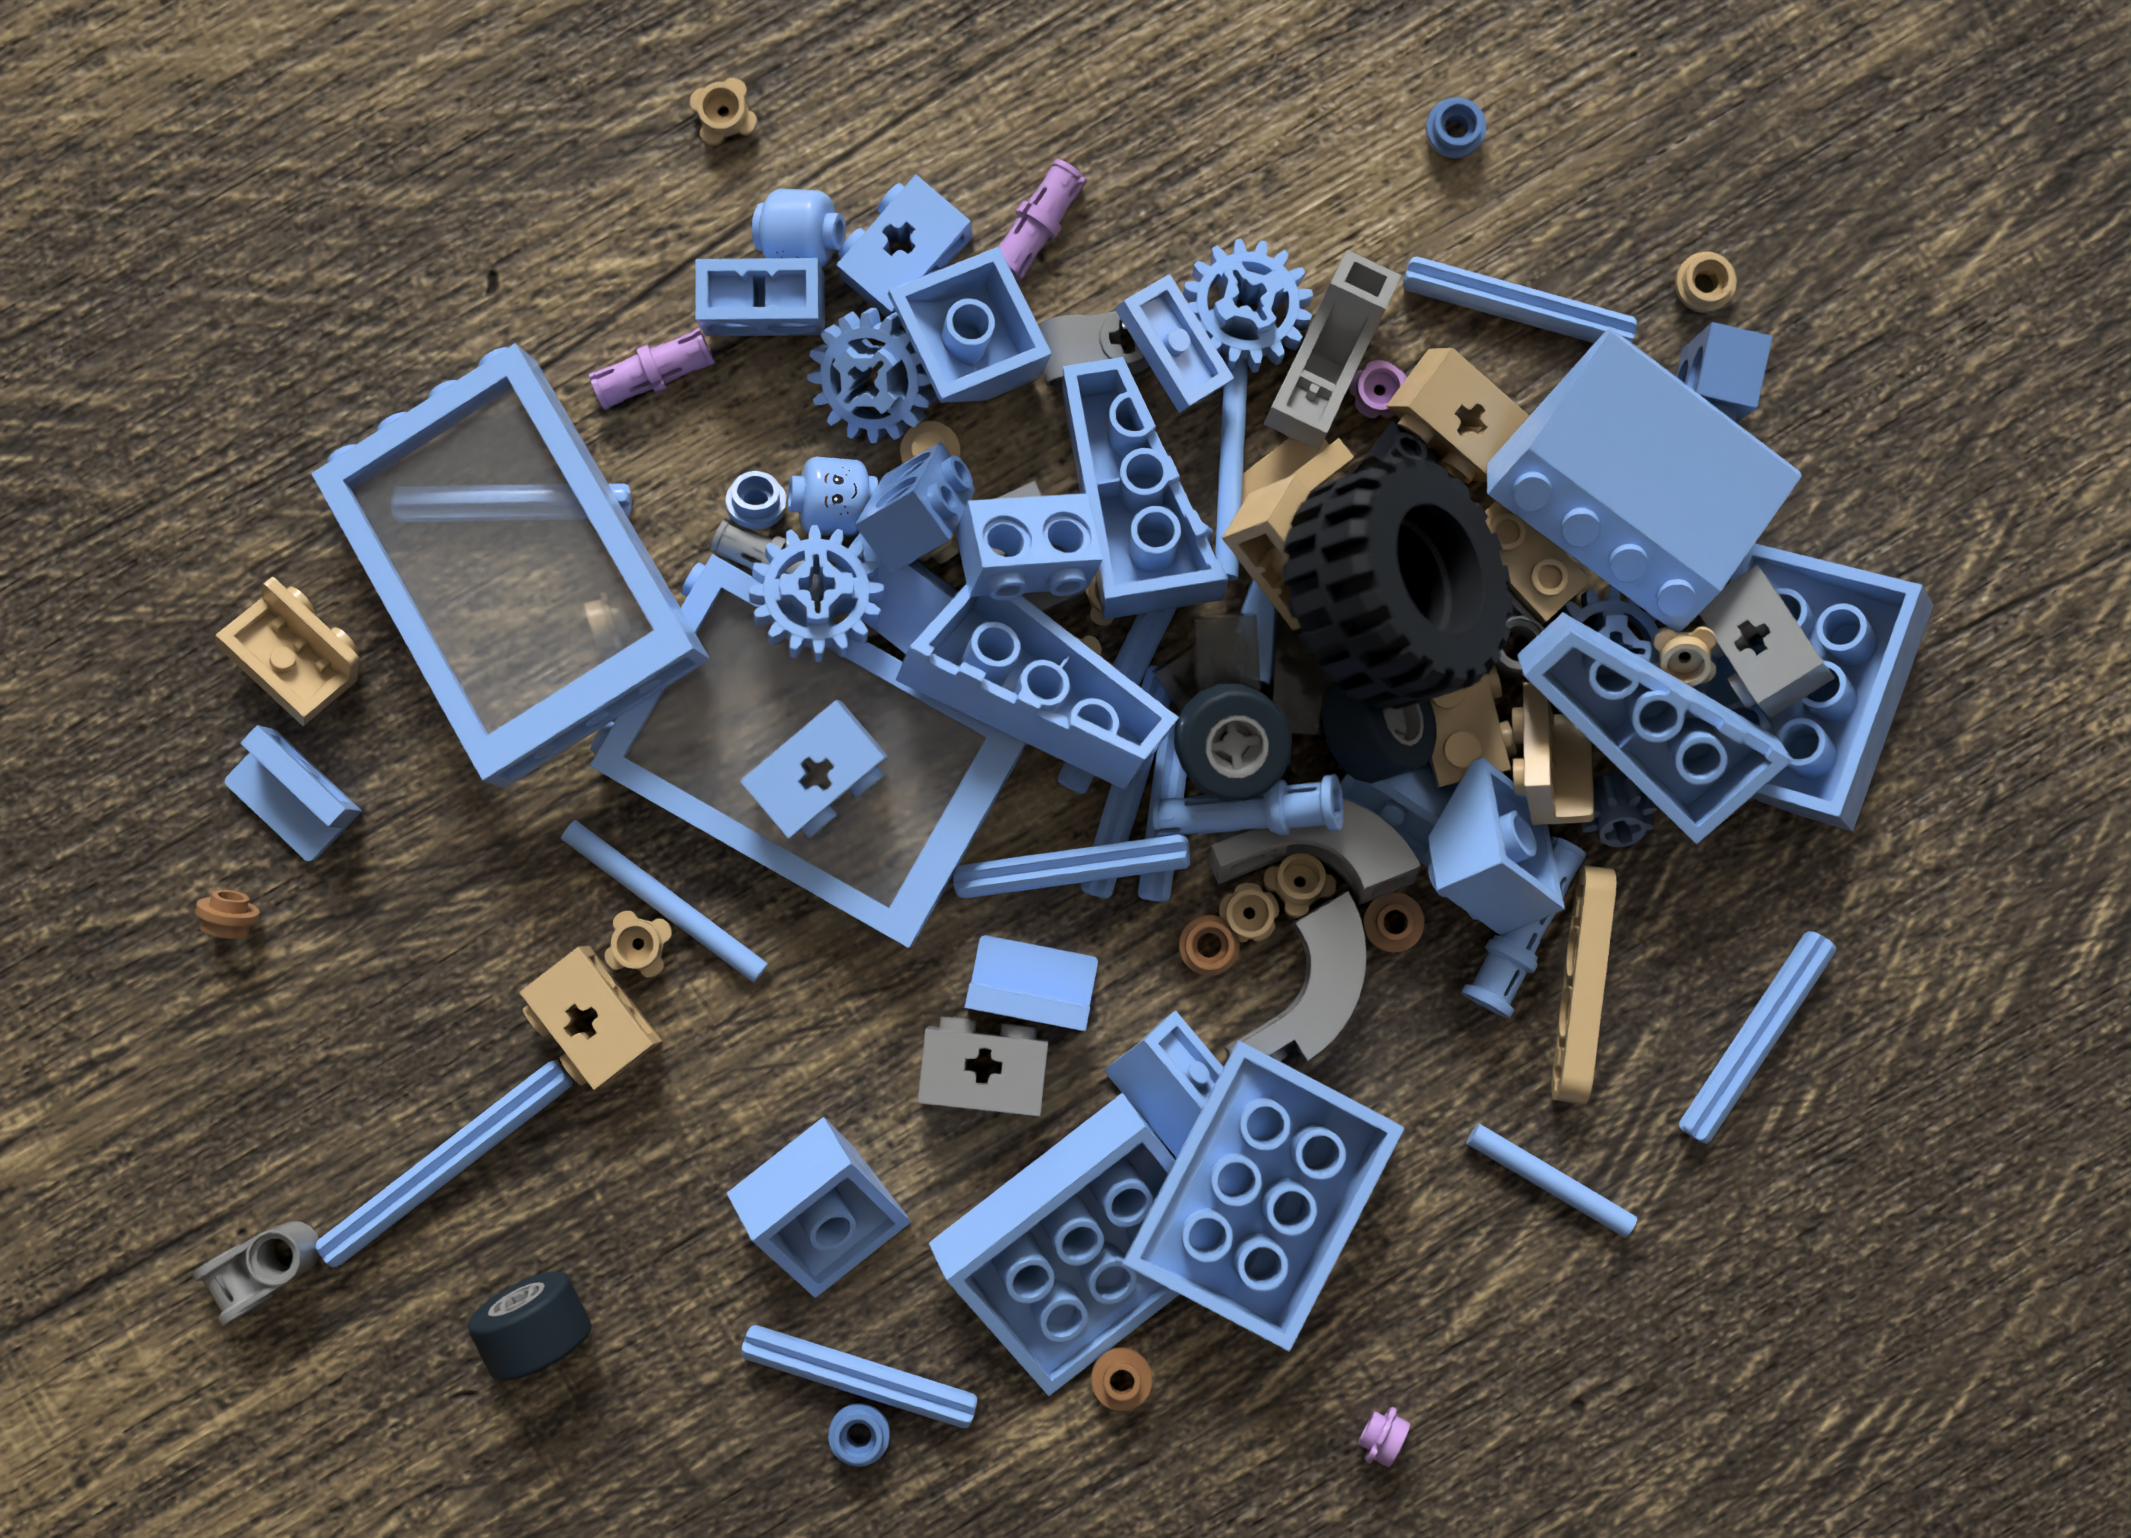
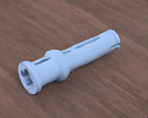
M1333 774L1325 775L1322 782L1288 785L1285 780L1281 779L1265 794L1246 801H1223L1211 795L1180 799H1156L1153 803L1152 819L1154 830H1157V837L1269 828L1272 833L1283 836L1289 835L1292 828L1326 825L1330 831L1341 830L1344 821V802L1339 779Z
M1552 836L1551 843L1562 898H1564L1574 875L1577 873L1583 860H1585L1587 853L1564 839ZM1555 913L1504 935H1494L1493 939H1489L1485 946L1488 955L1473 984H1466L1461 994L1495 1014L1508 1019L1511 1018L1514 1009L1510 1004L1526 974L1534 973L1538 966L1536 962L1538 957L1534 953Z

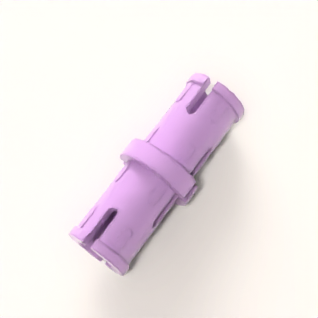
M1055 159L1052 167L1030 200L1021 202L1016 210L1018 218L998 246L1016 280L1020 281L1024 278L1032 261L1049 238H1056L1061 230L1059 222L1072 201L1087 183V179L1082 177L1083 174L1063 160Z
M699 327L665 344L663 343L653 348H650L648 344L637 348L638 354L610 367L589 373V378L600 404L606 410L613 405L623 402V400L652 389L656 393L667 389L666 383L690 372L715 364V361Z

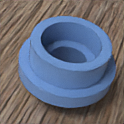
M1452 97L1439 102L1430 112L1426 122V136L1430 145L1436 152L1448 158H1463L1472 154L1479 148L1486 134V120L1481 109L1474 102L1461 97ZM1451 121L1459 122L1465 129V135L1461 138L1449 136L1446 133L1445 124Z
M751 471L737 477L726 494V510L729 517L736 524L748 529H763L774 525L783 517L786 510V495L783 488L771 475L760 471ZM752 503H761L760 505H750Z
M853 1403L847 1405L834 1416L828 1432L829 1444L835 1456L845 1464L857 1467L870 1465L876 1462L887 1449L890 1440L888 1421L879 1409L870 1404ZM862 1423L870 1429L871 1438L865 1443H856L849 1436V1428L853 1424Z

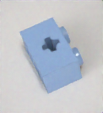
M916 174L905 187L900 183L893 186L883 197L877 208V211L880 213L879 217L866 231L861 228L855 230L845 240L838 252L841 260L836 265L841 279L869 304L877 308L885 317L896 312L888 296L890 289L946 268L973 237L971 221ZM910 238L912 252L907 254L902 250H898L892 255L889 244L891 241L896 240L898 243L903 244Z
M835 700L740 780V782L788 839L795 836L801 830L808 838H811L838 815L831 807L836 800L848 790L857 799L885 775L878 765L888 758V755L841 700ZM810 758L816 763L829 760L833 764L834 768L827 775L832 783L828 789L823 784L810 787L804 781L811 773L809 766L806 764Z

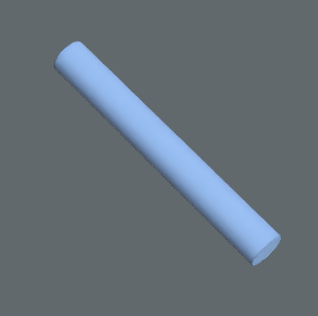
M1479 1123L1470 1133L1467 1145L1622 1237L1626 1238L1632 1232L1637 1222L1635 1215Z

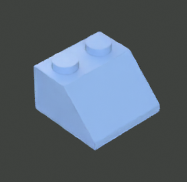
M1000 247L890 289L888 292V296L940 403L987 401L1038 380L1052 354Z
M1483 757L1471 762L1428 836L1432 863L1428 866V874L1434 889L1440 896L1447 897L1467 911L1473 919L1481 921L1499 935H1504L1562 911L1565 908L1548 824L1532 825L1527 796L1515 795L1514 782Z
M822 1117L727 1192L752 1242L815 1298L911 1223L906 1213L854 1146L825 1117Z

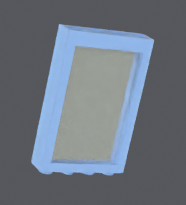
M516 343L509 348H498L486 354L480 360L479 367L458 380H449L439 384L431 390L427 400L408 412H400L389 416L379 424L377 432L358 444L347 445L334 451L328 457L327 464L311 473L482 781L502 788L513 784L710 660L537 361Z
M712 554L706 565L699 562L694 566L681 591V594L687 597L681 610L710 660L616 719L615 723L611 721L600 728L590 747V751L596 754L590 767L908 948L913 947L952 879L955 867L960 865L1028 744L896 681L895 679L903 662L867 641L862 644L849 637L847 639V655L840 657L832 646L825 647L822 662H815L812 648L803 647L801 653L796 658L790 657L789 640L784 638L780 643L772 646L768 643V632L772 624L756 626L754 623V611L762 605L749 602V587L760 583L753 579L752 576ZM784 614L795 624L806 628L793 614ZM831 622L829 628L837 624ZM835 700H841L888 755V758L878 765L885 775L857 799L848 790L836 800L831 807L838 815L811 838H808L801 830L795 836L788 839L740 780ZM810 758L806 764L809 766L811 773L804 781L810 787L823 784L828 789L832 783L827 775L834 768L833 764L829 760L816 763Z

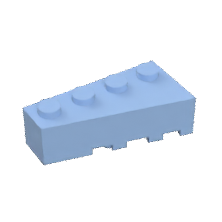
M1118 357L1063 366L1062 396L1080 494H1088L1103 555V561L1095 574L1103 620L1223 600L1228 582L1226 572L1220 560L1216 559L1205 536L1206 530L1197 511L1193 510L1179 481V473L1171 456H1167L1155 431L1156 425L1124 358Z
M967 584L909 647L895 679L916 691L1124 790L1156 752L1179 718L1023 596L1010 600H995L991 596L969 597Z
M1565 613L1557 617L1517 654L1524 676L1696 844L1792 762L1777 736Z

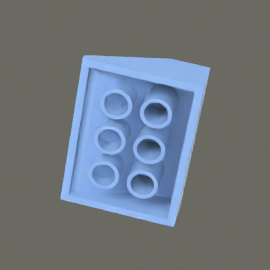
M1609 327L1487 463V494L1663 624L1678 633L1722 591L1802 476L1799 470Z
M1754 544L1732 575L1730 582L1758 565L1835 679L1771 719L1757 703L1748 709L1742 703L1727 680L1728 677L1736 673V670L1726 655L1717 660L1711 655V661L1716 666L1714 678L1707 683L1698 684L1692 688L1777 736L1792 759L1791 763L1750 798L1802 817L1853 832L1934 605L1921 584ZM1761 636L1750 642L1754 647L1756 655L1767 649Z
M1238 1040L1125 1256L1123 1264L1290 1351L1394 1150L1404 1127Z
M1123 1093L929 1242L947 1282L1048 1396L1180 1295L1178 1292L1123 1264L1125 1256L1175 1162L1174 1157Z

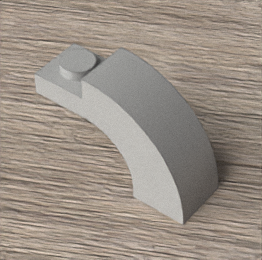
M1346 250L1292 366L1271 406L1264 425L1283 433L1293 440L1300 441L1317 450L1320 449L1399 282L1400 274Z
M1343 799L1344 821L1342 829L1339 831H1330L1325 825L1292 828L1289 835L1283 836L1270 832L1269 828L1223 832L1217 837L1218 843L1211 845L1209 865L1217 883L1221 884L1274 862L1284 860L1292 854H1310L1345 880L1353 892L1358 905L1414 884L1421 865L1407 842L1391 825L1367 808Z
M1348 891L1338 893L1309 911L1306 916L1291 922L1300 938L1305 954V975L1300 991L1294 1001L1282 1013L1238 1039L1239 1041L1278 1061H1282L1288 1056L1283 1047L1293 1042L1301 1057L1308 1061L1329 1045L1343 1029L1358 1002L1366 970V943L1362 921ZM1238 1040L1226 1047L1229 1054H1231Z

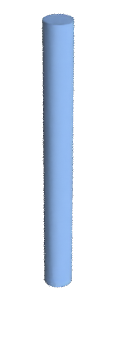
M1225 355L1224 362L1226 364L1227 356ZM1239 359L1235 369L1230 371L1234 379L1223 386L1215 557L1220 560L1228 581H1235L1239 576V560L1222 540V536L1242 506L1248 362L1246 359Z
M574 820L562 834L561 840L753 983L756 982L768 966L767 962L577 820Z

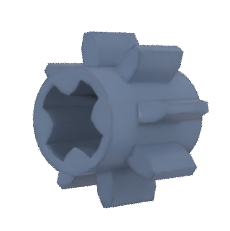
M1608 772L1593 780L1594 819L1590 822H1581L1584 833L1596 831L1600 844H1606L1611 847H1626L1642 839L1646 830L1653 829L1654 825L1651 814L1657 811L1656 804L1623 772Z

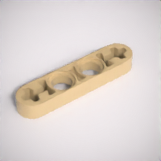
M1582 865L1575 883L1552 1070L1551 1091L1554 1101L1585 1105L1590 1098L1616 896V873L1611 868Z

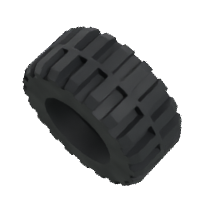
M1402 455L1396 458L1391 456L1315 488L1298 507L1290 523L1293 528H1290L1286 535L1283 552L1289 555L1288 561L1282 567L1284 585H1289L1291 599L1287 601L1291 618L1297 617L1303 632L1298 636L1306 651L1314 652L1319 660L1316 666L1326 678L1339 681L1338 689L1351 698L1361 700L1366 705L1379 709L1392 708L1396 710L1471 687L1480 682L1483 676L1489 674L1501 656L1500 651L1507 643L1510 628L1506 625V621L1512 615V598L1507 596L1506 587L1511 582L1508 565H1503L1499 550L1503 548L1497 533H1491L1485 521L1488 515L1480 503H1475L1469 498L1470 490L1460 479L1448 478V470L1438 464L1418 457Z

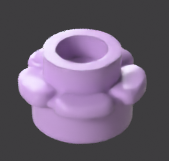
M1384 360L1371 361L1366 365V369L1363 371L1358 370L1350 383V393L1356 398V409L1368 418H1376L1378 415H1382L1384 418L1395 416L1386 405L1407 377L1404 372ZM1377 385H1381L1385 389V393L1381 396L1376 395L1374 392V387Z
M1389 1408L1384 1416L1376 1411L1370 1416L1358 1442L1360 1446L1367 1449L1365 1454V1461L1370 1464L1375 1460L1389 1468L1399 1453L1411 1423L1396 1416V1408Z

